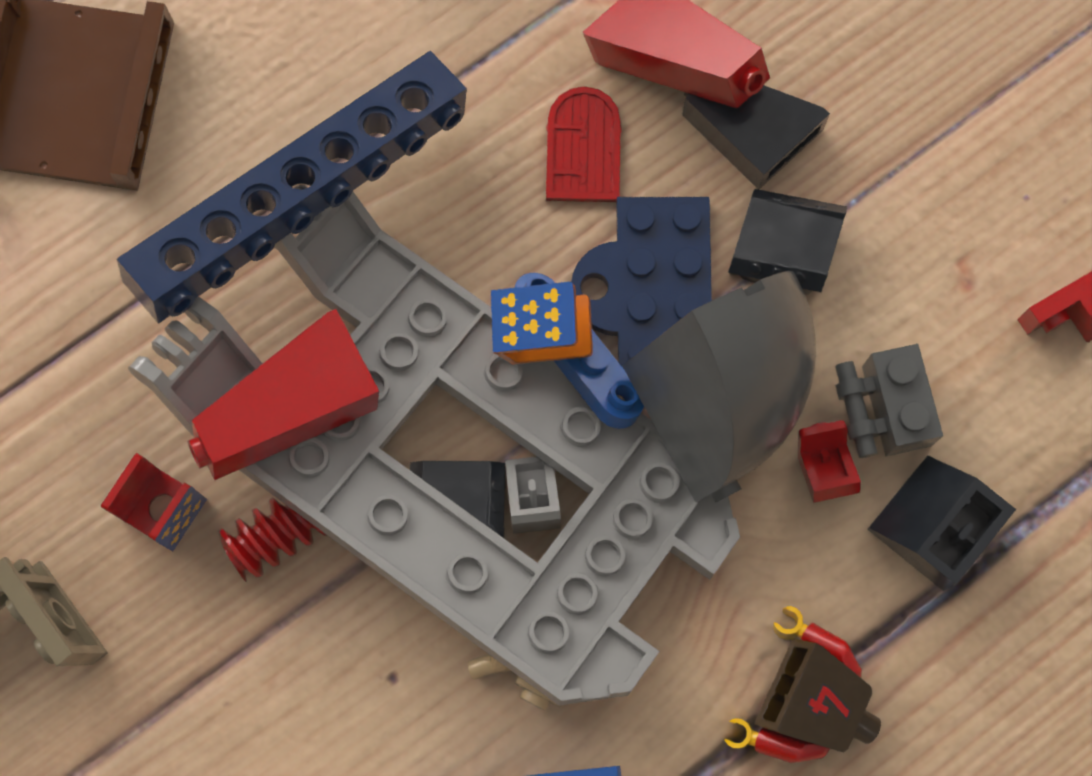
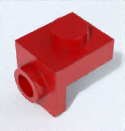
M844 420L830 423L820 422L798 431V460L813 503L860 493L861 480L847 446L848 429Z

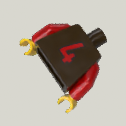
M792 606L784 607L782 612L788 617H792L797 625L792 629H785L780 624L773 623L774 632L779 638L792 641L754 723L762 729L759 732L754 731L747 721L735 718L729 722L743 725L746 728L747 736L741 743H735L725 738L724 741L732 748L741 749L748 745L754 746L757 753L788 763L823 759L830 749L844 753L849 749L853 737L865 744L873 742L879 734L881 720L866 711L873 694L872 687L861 678L862 669L849 644L815 623H811L809 626L803 623V616L797 608Z

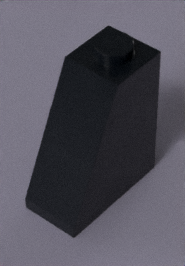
M763 85L758 93L750 96L737 109L684 92L686 98L682 113L757 189H761L824 130L830 115L824 107Z

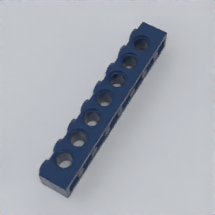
M431 50L118 257L116 260L122 282L158 324L169 316L181 315L192 306L195 298L211 287L213 289L222 287L231 280L235 271L251 260H261L273 250L275 244L290 233L298 234L302 232L319 213L330 206L332 208L340 206L351 196L354 189L368 180L372 182L381 178L388 171L392 163L404 155L411 156L420 151L427 140L442 129L448 131L455 127L465 113L467 88ZM416 108V109H419V110H421V111H419V112H411V111H408L407 109ZM372 133H381V134H384L385 136H383V137H372V136H370V134H372ZM336 158H343L348 161L344 163H335L331 160ZM296 184H307L310 187L299 190L293 188L292 186ZM258 210H268L272 212L266 216L253 215V213ZM221 236L232 238V240L223 244L212 242L215 238ZM187 263L192 265V267L185 271L172 270L177 264Z

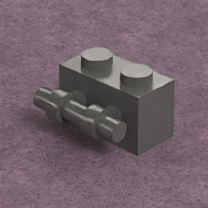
M919 344L871 353L862 366L865 378L857 377L853 361L843 362L835 366L839 383L835 385L839 400H844L850 422V425H847L848 437L850 441H855L859 458H867L878 454L874 437L877 436L881 437L886 457L932 447L943 437ZM863 396H870L875 420L868 418Z

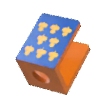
M572 282L491 290L494 354L512 365L592 356L591 300L587 295H576V287Z

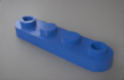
M527 273L517 280L514 288L552 284L555 282L540 273ZM592 330V356L554 360V362L604 424L617 429L628 428L637 421L644 405L623 367ZM617 395L622 396L625 401L619 399Z

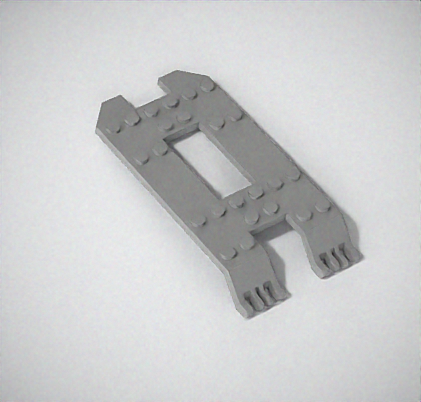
M297 185L295 189L299 190L307 188L304 185ZM352 192L351 196L340 206L334 208L330 206L315 216L312 223L300 232L296 238L290 233L277 242L274 248L280 252L316 299L331 310L337 309L341 317L357 327L350 336L380 391L377 410L242 468L240 471L557 705L628 696L660 651L619 621L669 552L709 580L712 578L740 538L737 520L732 515L729 496L715 502L713 496L709 495L695 502L652 420L641 413L637 421L628 428H612L604 424L596 416L554 361L512 365L494 354L491 307L382 231L355 193ZM200 297L195 298L194 303L185 311V314L193 322L202 325L209 331L202 341L177 320H172L165 327L166 333L175 342L184 347L190 353L189 355L162 335H158L152 341L153 350L177 367L169 377L145 356H139L128 367L131 374L156 394L193 437L192 419L263 364L223 315ZM435 385L441 387L589 493L588 497L538 563L382 450Z

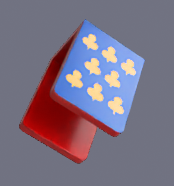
M136 453L102 502L101 508L128 523L162 546L174 551L207 501V498L185 482L182 484L161 471L145 457ZM161 495L172 497L173 499L160 519L155 521L150 513L152 502Z

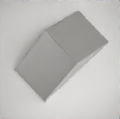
M537 456L505 460L513 534L560 529L561 514L554 468Z

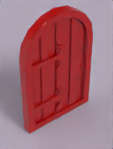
M586 86L569 89L559 95L552 104L548 124L546 125V201L616 202L617 197H620V134L622 132L618 107L610 96L599 89Z

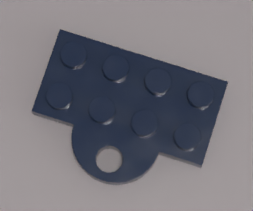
M617 197V241L604 243L592 248L577 263L571 280L576 287V295H583L581 286L590 278L602 280L608 288L604 297L591 300L592 329L605 335L618 336V362L621 366L690 311L712 301L709 197Z

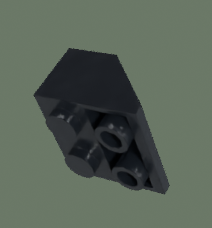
M927 455L867 530L941 590L945 591L957 585L1016 511V508L978 478Z

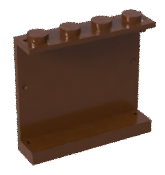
M0 0V170L138 191L174 27V21L164 3L147 1L144 15L46 0Z

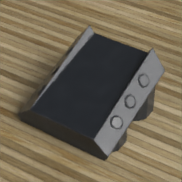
M754 189L728 273L740 275L742 279L756 283L763 278L781 272L793 271L805 296L812 291L821 293L846 216L847 206Z
M494 461L410 462V471L505 539V463Z

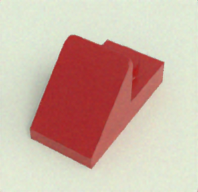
M1092 271L1029 307L1017 319L1026 334L1029 335L1041 327L1047 334L1071 319L1084 340L1089 343L1092 340Z

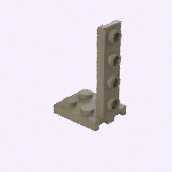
M8 557L0 559V610L6 606L17 621L28 625L37 638L34 640V646L44 660L50 664L55 663L56 666L93 665L108 653L43 561H38L32 566L26 559H19L14 564L11 563Z

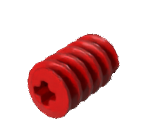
M273 497L269 499L271 515L267 516L257 508L252 510L255 525L249 526L240 518L235 520L237 536L233 537L223 528L218 530L220 541L227 556L245 582H247L245 570L257 578L264 575L262 560H265L273 567H278L281 562L279 549L290 557L297 555L296 538L308 547L313 545L314 540L311 529L314 528L323 536L327 535L290 507L282 505Z

